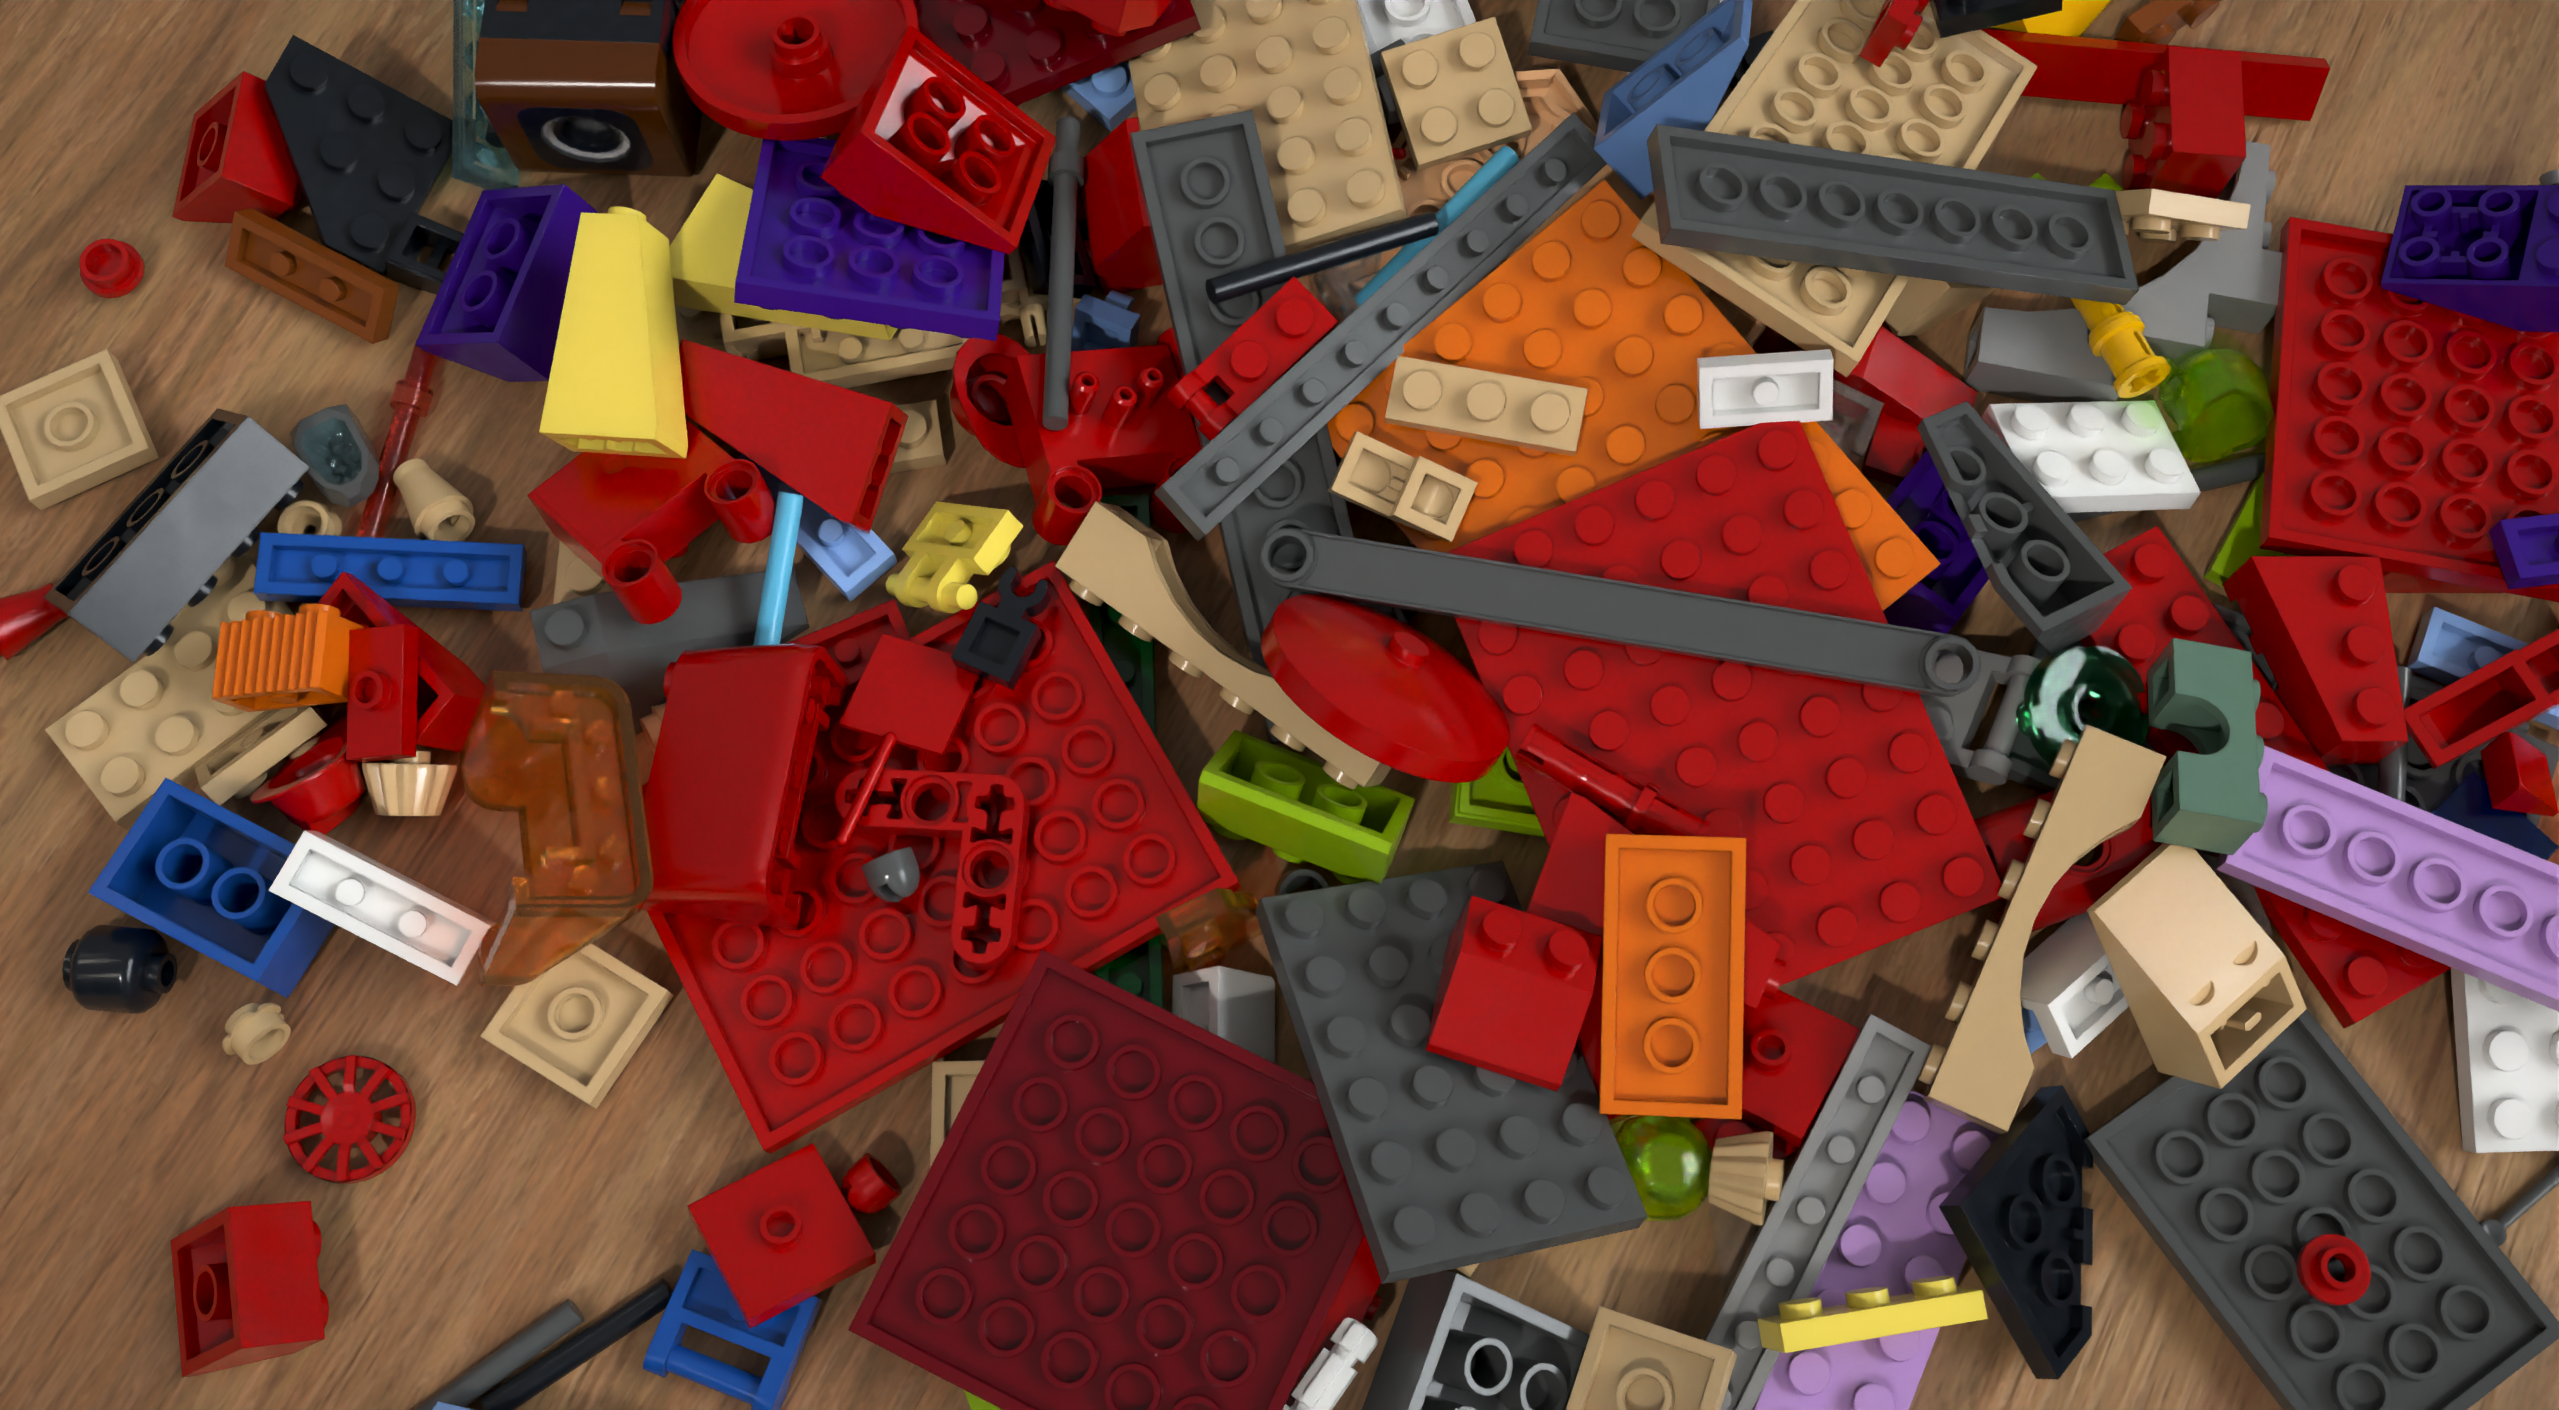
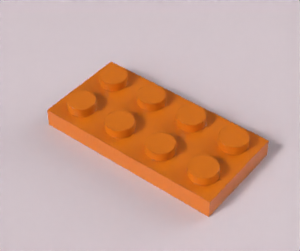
M1605 834L1600 1114L1742 1120L1746 838Z

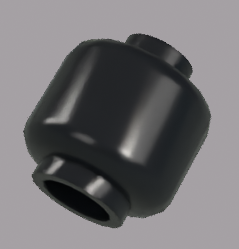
M97 925L87 931L81 939L74 941L68 948L63 962V981L65 987L72 991L75 1000L88 1010L140 1014L145 1013L156 1005L161 995L168 993L172 989L177 976V961L173 954H169L164 938L153 929Z

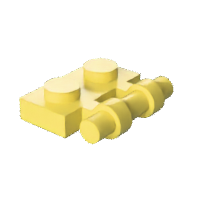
M936 501L902 548L910 557V560L900 573H894L888 577L886 591L905 606L922 608L929 604L935 611L944 613H956L961 609H971L976 604L978 595L976 589L972 585L967 584L973 574L989 576L993 569L1005 561L1010 553L1011 543L1019 534L1023 525L1009 510Z

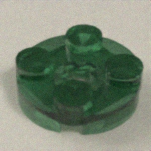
M2075 646L2061 649L2045 657L2031 673L2025 687L2024 701L2018 705L2016 710V723L2019 730L2024 735L2030 737L2037 753L2051 766L2064 738L2076 742L2087 725L2142 746L2149 728V713L2141 714L2139 708L2141 703L2137 693L2145 692L2141 677L2132 664L2121 654L2110 648ZM2089 697L2092 701L2088 711L2094 717L2093 723H2083L2078 714L2079 700Z

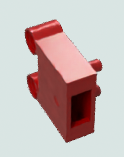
M1168 344L1071 351L1068 426L1059 431L1049 430L1042 424L1045 353L1016 355L1003 387V394L1036 503L1032 512V524L1036 532L1045 541L1055 545L1067 546L1095 501H1101L1102 489L1157 484L1150 497V514L1154 521L1163 529L1173 533L1188 532L1154 493L1201 450L1189 410L1185 408L1180 411L1167 398L1168 393L1179 382ZM1061 502L1070 505L1072 508L1063 505Z
M687 419L688 450L686 459L582 452L527 495L552 533L611 587L631 619L639 624L651 625L662 622L672 616L679 608L682 601V589L665 562L670 558L684 555L688 551L689 543L717 520H721L730 537L739 543L751 544L759 542L772 534L777 502L759 469L749 460L731 457Z

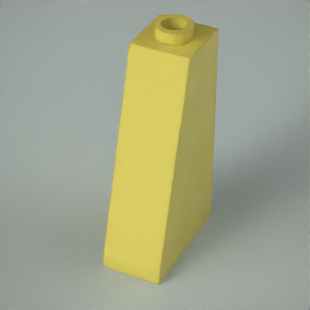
M718 173L715 175L669 246L676 306L890 341L898 328L889 325L849 319L837 320L822 315L781 309L768 310L758 306L734 303L735 281L753 189Z
M610 207L608 213L581 212L539 433L573 452L686 459L688 439L669 239L646 221L647 217L645 214L627 207Z

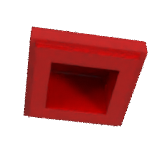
M2504 732L2480 751L2492 809L2551 817L2559 813L2547 757L2544 753L2513 732Z

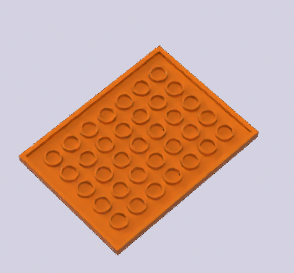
M1605 179L1404 344V352L1400 355L1402 357L1588 389L1575 456L1386 423L1385 414L1396 360L1327 423L1333 451L1341 460L1353 433L1358 431L1414 458L1418 456L1424 457L1478 483L1452 542L1444 541L1393 521L1414 548L1446 553L1751 427L1736 426L1700 429L1697 405V358L1757 353L1686 272L1631 237L1640 219ZM1817 421L1801 422L1876 597L1884 611L1941 563Z

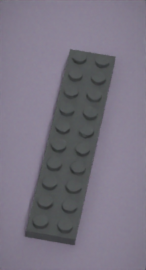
M1253 110L1130 133V146L1184 376L1197 368L1287 283H1281L1217 304H1213L1209 300L1205 287L1207 279L1287 255ZM1216 381L1205 390L1219 406L1230 398ZM1193 415L1202 449L1210 441L1198 430L1201 423ZM1327 423L1218 523L1249 658L1266 669L1268 667L1261 651V637L1277 606L1290 597L1311 593L1283 589L1275 586L1265 576L1260 565L1259 553L1263 542L1271 533L1285 528L1354 538L1345 499L1327 492L1337 471ZM1287 544L1281 547L1273 559L1274 570L1281 574H1292L1299 571L1306 560V549L1297 544ZM1354 601L1370 607L1369 603ZM1263 716L1269 743H1283L1270 732L1274 723Z

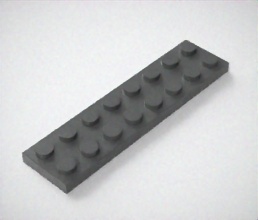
M1656 124L1647 139L1661 244L2126 305L2139 291L2115 190Z

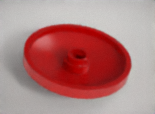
M686 0L675 22L672 43L673 54L682 84L691 100L708 117L726 128L748 136L768 140L795 141L815 139L842 132L902 32L909 24L919 32L920 27L913 0Z
M1320 594L1297 595L1284 600L1277 606L1262 633L1261 651L1264 661L1271 675L1285 694L1307 716L1330 734L1353 749L1384 765L1434 781L1450 783L1470 782L1486 776L1508 745L1509 726L1505 714L1498 702L1482 685L1480 679L1464 663L1440 644L1417 629L1384 612L1347 599Z

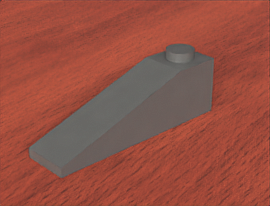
M1967 401L1922 419L1917 429L1994 590L2051 654L2097 631L2132 589L2131 585Z
M792 568L780 644L786 643L810 628L794 568ZM765 571L679 582L678 584L682 589V601L679 608L672 616L662 622L651 625L639 624L632 620L613 591L591 594L531 610L530 614L542 670L575 752L642 733L643 730L639 719L652 714V706L667 702L663 688L666 669L670 662H677L680 654L685 650L753 646Z

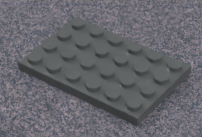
M1503 861L1383 879L1381 884L1368 881L1265 897L1260 899L1255 911L1382 1284L1637 1229L1648 1217L1607 1115L1599 1113V1096L1577 1042L1562 1085L1557 1092L1425 1050L1448 938L1471 895L1523 911Z
M2307 1009L2222 1089L2170 1076L2084 1139L2094 1156V1163L2283 1410H2467L2559 1339V1321ZM2325 1234H2338L2351 1239L2363 1250L2369 1261L2371 1279L2367 1291L2360 1299L2346 1305H2327L2314 1299L2304 1289L2297 1275V1258L2301 1248L2312 1238ZM2332 1256L2328 1261V1271L2335 1280L2341 1282L2345 1277L2343 1264L2338 1258Z

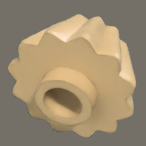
M416 751V757L391 759L389 763H362V771L375 815L440 816L456 775L457 765L430 764L431 751Z
M1763 1131L1715 1140L1709 1174V1203L1755 1225H1764L1767 1200L1780 1202L1784 1175V1160L1772 1158L1774 1132Z

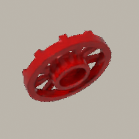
M357 1055L337 1058L308 1071L310 1074L298 1085L293 1095L289 1096L286 1104L288 1107L285 1114V1134H283V1140L295 1161L309 1174L338 1184L363 1182L378 1176L390 1168L407 1148L416 1122L415 1100L406 1080L389 1065L374 1058ZM357 1068L375 1070L376 1072L365 1084L361 1092H356ZM344 1070V1092L338 1094L328 1080V1077ZM386 1078L392 1083L397 1094L375 1102L371 1097ZM317 1086L328 1099L324 1106L307 1101ZM400 1105L401 1122L399 1127L382 1123L381 1112ZM302 1111L319 1115L320 1122L300 1128ZM323 1133L325 1138L309 1156L301 1140ZM378 1133L395 1137L394 1141L380 1157L371 1141ZM335 1144L339 1145L336 1171L319 1166L318 1164ZM351 1148H360L369 1164L361 1169L349 1170Z

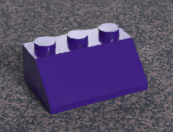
M565 184L483 190L415 345L425 352L508 382L549 381L581 212H599Z

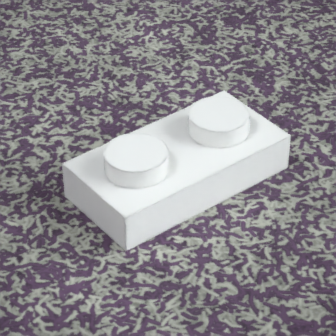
M1830 349L1697 358V405L1700 429L1751 426L1767 422L1832 420L1834 359Z

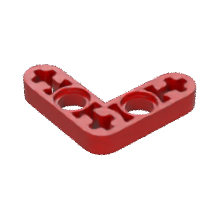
M869 768L853 771L846 775L838 785L835 803L839 814L844 820ZM883 769L874 791L884 800L900 801L903 817L897 819L899 813L892 805L874 804L869 809V815L863 816L862 813L855 830L876 835L961 839L951 926L952 945L956 953L972 968L985 971L1002 966L1013 955L1017 943L1030 818L1029 802L1020 786L1011 778L998 774ZM904 787L900 797L898 788ZM934 788L943 789L950 795V805L948 811L937 820L926 821L917 816L915 806L917 799L923 792ZM1003 793L1008 803L1014 806L1013 811H1003L999 821V833L1004 840L1012 838L1011 844L991 839L993 822L988 813L982 810L983 805L994 804L996 794ZM979 835L989 838L986 840L977 841V837ZM991 855L1001 856L1006 859L1009 872L1001 885L992 889H984L975 884L973 872L981 859ZM972 899L989 905L1005 903L1003 910L990 906V927L1001 936L999 942L993 941L987 944L986 953L979 954L978 948L971 941L967 940L969 933L975 934L981 931L983 911L978 905L970 906Z

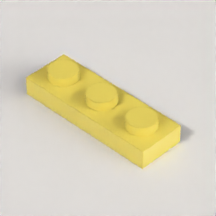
M1936 1276L1911 1281L1913 1293L1889 1297L1888 1287L1855 1289L1845 1292L1847 1304L1822 1308L1821 1298L1784 1301L1778 1303L1780 1315L1757 1319L1761 1344L1763 1348L1789 1353L1988 1319L1983 1290L1958 1287L1955 1284L1954 1276Z

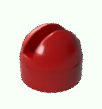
M865 1153L849 1168L843 1178L841 1188L842 1194L851 1209L862 1214H875L888 1207L902 1194V1189L891 1172L876 1157L869 1153Z

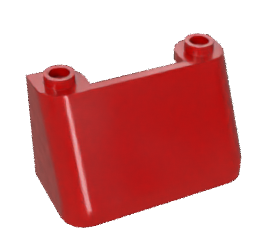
M787 643L685 650L680 654L677 662L672 661L669 663L663 684L667 702L634 847L625 853L620 869L621 885L623 888L628 889L633 903L647 911L797 930L803 897L800 894L788 892L791 879L789 869L799 870L802 858L793 850L817 731H828L830 718L823 709L842 710L848 678L824 647Z

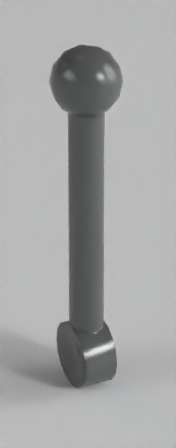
M2559 1157L2557 1158L2558 1166L2495 1220L2479 1222L2497 1246L2505 1242L2507 1236L2506 1229L2559 1184Z

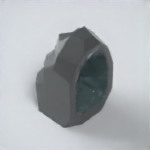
M347 404L327 407L297 423L290 432L293 445L300 459L309 466L307 470L308 475L319 491L331 503L350 508L373 494L379 479L381 464L360 420Z

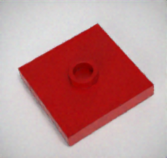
M1779 989L1773 999L1762 996L1757 1009L1744 1004L1742 1118L1766 1131L1774 1132V1135L1800 1148L1860 1029Z
M813 1143L687 1205L689 1216L749 1329L876 1263V1253Z

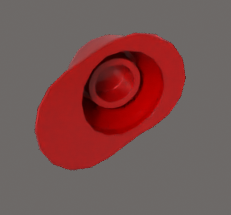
M997 334L996 341L969 338L957 351L952 367L954 379L950 391L952 412L957 422L969 434L976 436L983 448L995 458L1014 467L1025 468L1003 394V387L1016 355H1027L1029 353L1018 342L1002 334Z
M347 711L327 723V726L319 731L321 737L312 748L304 754L290 759L277 775L259 787L250 797L252 803H263L270 800L290 822L299 826L303 831H318L324 835L350 817L359 806L367 785L362 771V762L346 760Z

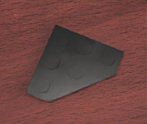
M293 35L265 82L264 94L272 115H275L286 144V152L302 194L306 196L316 223L317 234L322 245L385 276L387 272L385 260L410 211L419 214L459 141L464 126Z
M2063 1085L2041 1087L2013 1119L2008 1132L2000 1134L1939 1206L2036 1379H2059L2092 1336V1307L2081 1305V1265H2092L2093 1209L2082 1207V1169H2093L2094 1156L2084 1140L2090 1134Z

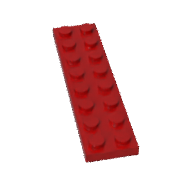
M2156 526L2103 554L2131 585L2132 589L2098 630L2081 639L2080 642L2154 751L2167 756L2164 761V765H2166L2177 750L2199 754V752L2184 736L2173 731L2149 727L2148 670L2172 638L2244 650V648L2159 527ZM2252 661L2253 679L2259 681L2261 688L2260 700L2255 712L2256 735H2260L2263 738L2264 746L2330 772ZM2244 882L2343 1028L2361 1021L2452 968Z

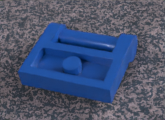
M692 1249L647 1350L643 1369L663 1378L669 1372L751 1404V1410H780L787 1394L790 1378L823 1300L812 1296L749 1329L712 1257ZM687 1326H692L771 1357L763 1378L681 1346Z

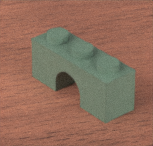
M2172 638L2147 672L2149 727L2173 731L2184 736L2196 747L2199 754L2177 750L2160 771L2151 792L2153 841L2234 855L2253 833L2261 830L2268 810L2267 797L2264 793L2260 792L2259 767L2264 754V741L2260 735H2256L2255 712L2259 704L2261 688L2259 681L2253 679L2252 653L2245 650Z

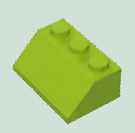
M1234 730L1202 770L1198 784L1197 810L1204 822L1212 824L1213 829L1224 837L1234 840L1251 839L1271 847L1278 857L1286 861L1298 864L1310 862L1331 870L1338 880L1348 885L1368 881L1381 884L1394 860L1415 798L1381 785L1362 787L1358 784L1355 789H1350L1330 777L1322 769L1323 763Z

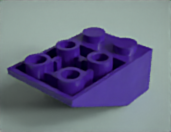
M2405 185L2381 281L2382 289L2519 331L2559 332V185Z

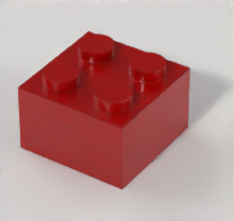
M2167 47L2154 70L2146 72L2141 91L2135 101L2128 103L2122 114L2121 137L2128 139L2129 155L2125 161L2122 174L2124 190L2158 189L2214 199L2218 197L2246 158L2241 51Z

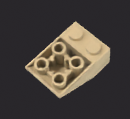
M2163 843L2087 909L2158 1072L2222 1089L2307 1009L2284 953L2194 848Z

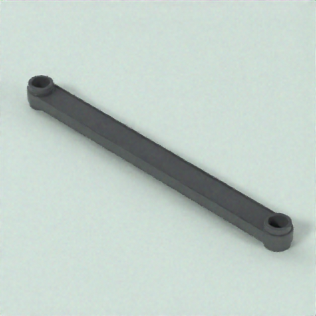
M1295 528L1280 529L1271 533L1263 542L1259 552L1261 568L1265 576L1275 586L1287 590L1937 697H1953L1967 691L1977 681L1981 671L1980 656L1976 648L1967 639L1940 632ZM1287 544H1297L1306 549V560L1299 571L1292 574H1281L1274 570L1273 559L1281 547ZM1947 649L1960 657L1963 663V675L1958 683L1944 682L1935 675L1932 668V658L1937 650Z

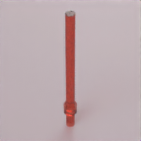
M416 345L414 346L405 378L398 380L394 388L390 406L395 411L379 459L381 464L379 479L373 494L367 498L356 537L383 538L398 490L393 481L394 472L402 463L406 462L419 418L426 417L434 394L429 385L438 356L425 352Z

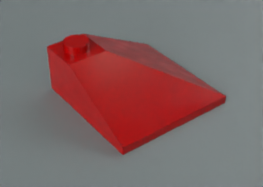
M909 24L902 32L837 139L820 177L836 188L841 195L854 201L874 216L1010 255L1018 246L1056 142V136Z

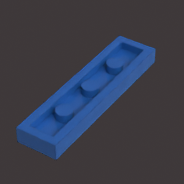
M260 532L253 593L260 601L318 603L344 571L353 574L392 606L522 612L527 551L524 544Z

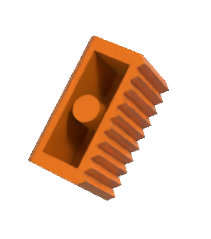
M303 604L299 606V613H296V615H284L267 610H252L246 612L245 619H242V622L233 620L231 623L221 622L212 700L246 712L348 702L349 630L363 629L364 627L340 617L341 611L338 608L324 604Z

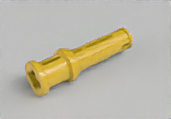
M2070 298L2091 332L2088 338V346L2096 357H2103L2116 378L2113 388L2120 398H2132L2146 393L2167 377L2171 367L2163 356H2156L2142 334L2145 325L2138 315L2125 311L2120 304Z

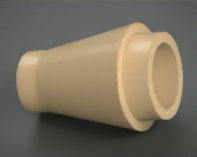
M422 459L408 460L396 469L393 481L401 492L413 528L419 539L463 541L470 535L475 526V518L473 516V504L467 497L435 473L427 462Z

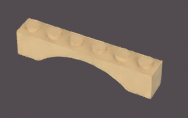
M1095 501L1055 567L1072 578L1069 588L1074 593L1096 606H1101L1103 602H1106L1122 614L1118 623L1128 632L1147 642H1151L1154 637L1170 648L1172 652L1168 659L1178 668L1196 678H1201L1203 673H1205L1223 686L1219 695L1231 706L1248 715H1251L1256 710L1272 721L1274 725L1270 732L1281 742L1300 752H1303L1308 747L1325 759L1326 762L1322 769L1340 784L1350 789H1355L1358 784L1362 787H1370L1382 783L1392 767L1384 765L1353 749L1318 725L1285 694L1268 669L1240 654L1211 628L1192 603L1176 571L1168 540L1121 507Z
M2090 725L2085 727L2076 742L2064 738L2049 771V775L2060 779L2051 802L2040 798L2037 800L2023 832V835L2034 839L2025 863L2012 859L1997 896L2008 900L1998 924L1989 920L1985 921L1971 953V957L1982 961L1972 985L1960 981L1947 1008L1944 1018L1956 1023L1947 1045L1943 1047L1933 1043L1931 1051L1920 1071L1918 1080L1929 1085L1923 1098L1924 1101L1995 1133L2003 1134L2008 1132L2035 1069L2024 1035L2020 999L2023 957L2035 918L2053 886L2070 866L2099 844L2129 830L2141 818L2167 756Z

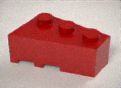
M2251 556L2222 584L2230 602L2237 600L2251 628L2252 634L2248 639L2256 655L2263 653L2279 686L2274 691L2325 765H2374L2408 742L2380 557Z

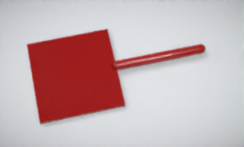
M882 633L839 722L840 727L882 739L837 834L836 842L839 845L845 846L849 843L895 743L940 757L944 756L980 677L957 667L951 659L952 653Z

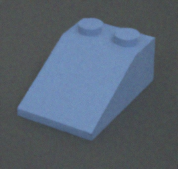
M1723 0L1604 93L1594 150L1641 200L1653 192L1647 139L1656 124L1701 131L1706 129L1749 46L1753 0Z

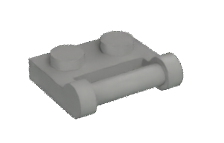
M1947 649L1937 650L1934 653L1932 668L1935 675L1944 682L1958 683L1963 675V663L1960 657ZM1977 650L1981 660V671L1977 681L1967 691L1953 697L1919 695L1954 775L1988 784L2003 785L2006 783L2012 768V762L2008 758L2033 693L2043 688L2049 673V667L2043 661L2029 655L2020 654L2007 657ZM1995 684L2008 685L1983 749L1969 750Z

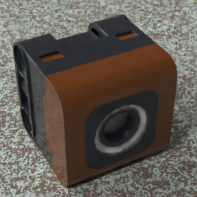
M485 0L475 62V89L482 109L519 171L693 176L696 167L702 111L691 100L682 84L673 54L672 43L675 22L686 0Z

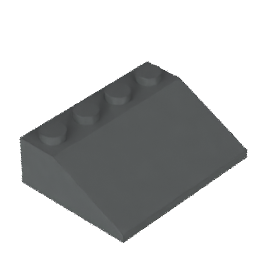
M1441 1271L1413 1277L1408 1281L1362 1410H1566L1590 1335L1458 1273Z

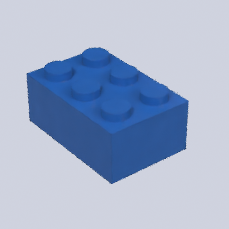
M166 777L88 891L89 894L286 998L290 996L335 925L269 891L295 844Z

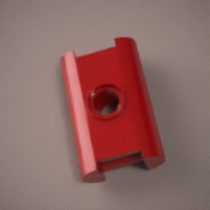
M2055 790L1974 819L2001 883L2012 859L2025 863L2034 839L2023 835L2026 824L2037 800L2040 798L2051 802ZM2151 794L2141 818L2129 830L2095 847L2093 858L2087 865L2078 866L2073 864L2053 886L2035 918L2031 932L2086 913L2091 905L2163 844L2153 841ZM2002 898L2004 906L2006 907L2008 900ZM2004 910L1993 913L1997 924Z

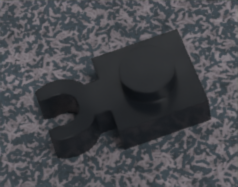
M1012 566L1000 578L999 594L1002 599L998 607L979 602L951 659L957 667L1014 690L1042 635L1038 625L1029 622V619L1039 615L1047 608L1051 600L1052 591L1048 582L1040 579L1031 595L1027 597L1016 596L1015 592L1021 583L1022 577L1018 569Z

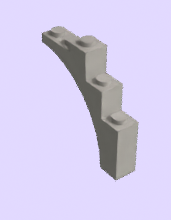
M2246 141V158L2219 195L2220 200L2251 204L2247 229L2220 231L2219 241H2202L2192 253L2166 274L2139 287V291L2126 305H2121L2125 311L2132 312L2141 318L2145 325L2144 332L2142 333L2154 354L2156 356H2163L2171 367L2170 372L2183 374L2199 353L2205 354L2212 342L2215 326L2259 334L2275 315V309L2278 304L2282 252L2267 250L2271 238L2272 225L2271 222L2264 221L2265 208L2272 196L2276 181L2275 171L2269 170L2271 145ZM1984 307L1967 336L1962 382L1975 391L2039 403L2116 401L2119 397L2113 388L2116 380L2103 357H2096L2088 346V338L2091 332L2076 308L2031 312Z

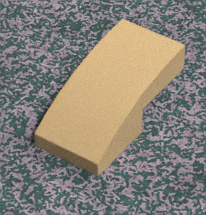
M1356 431L1350 439L1327 492L1393 521L1444 541L1452 542L1478 483L1424 457L1418 456L1414 458Z

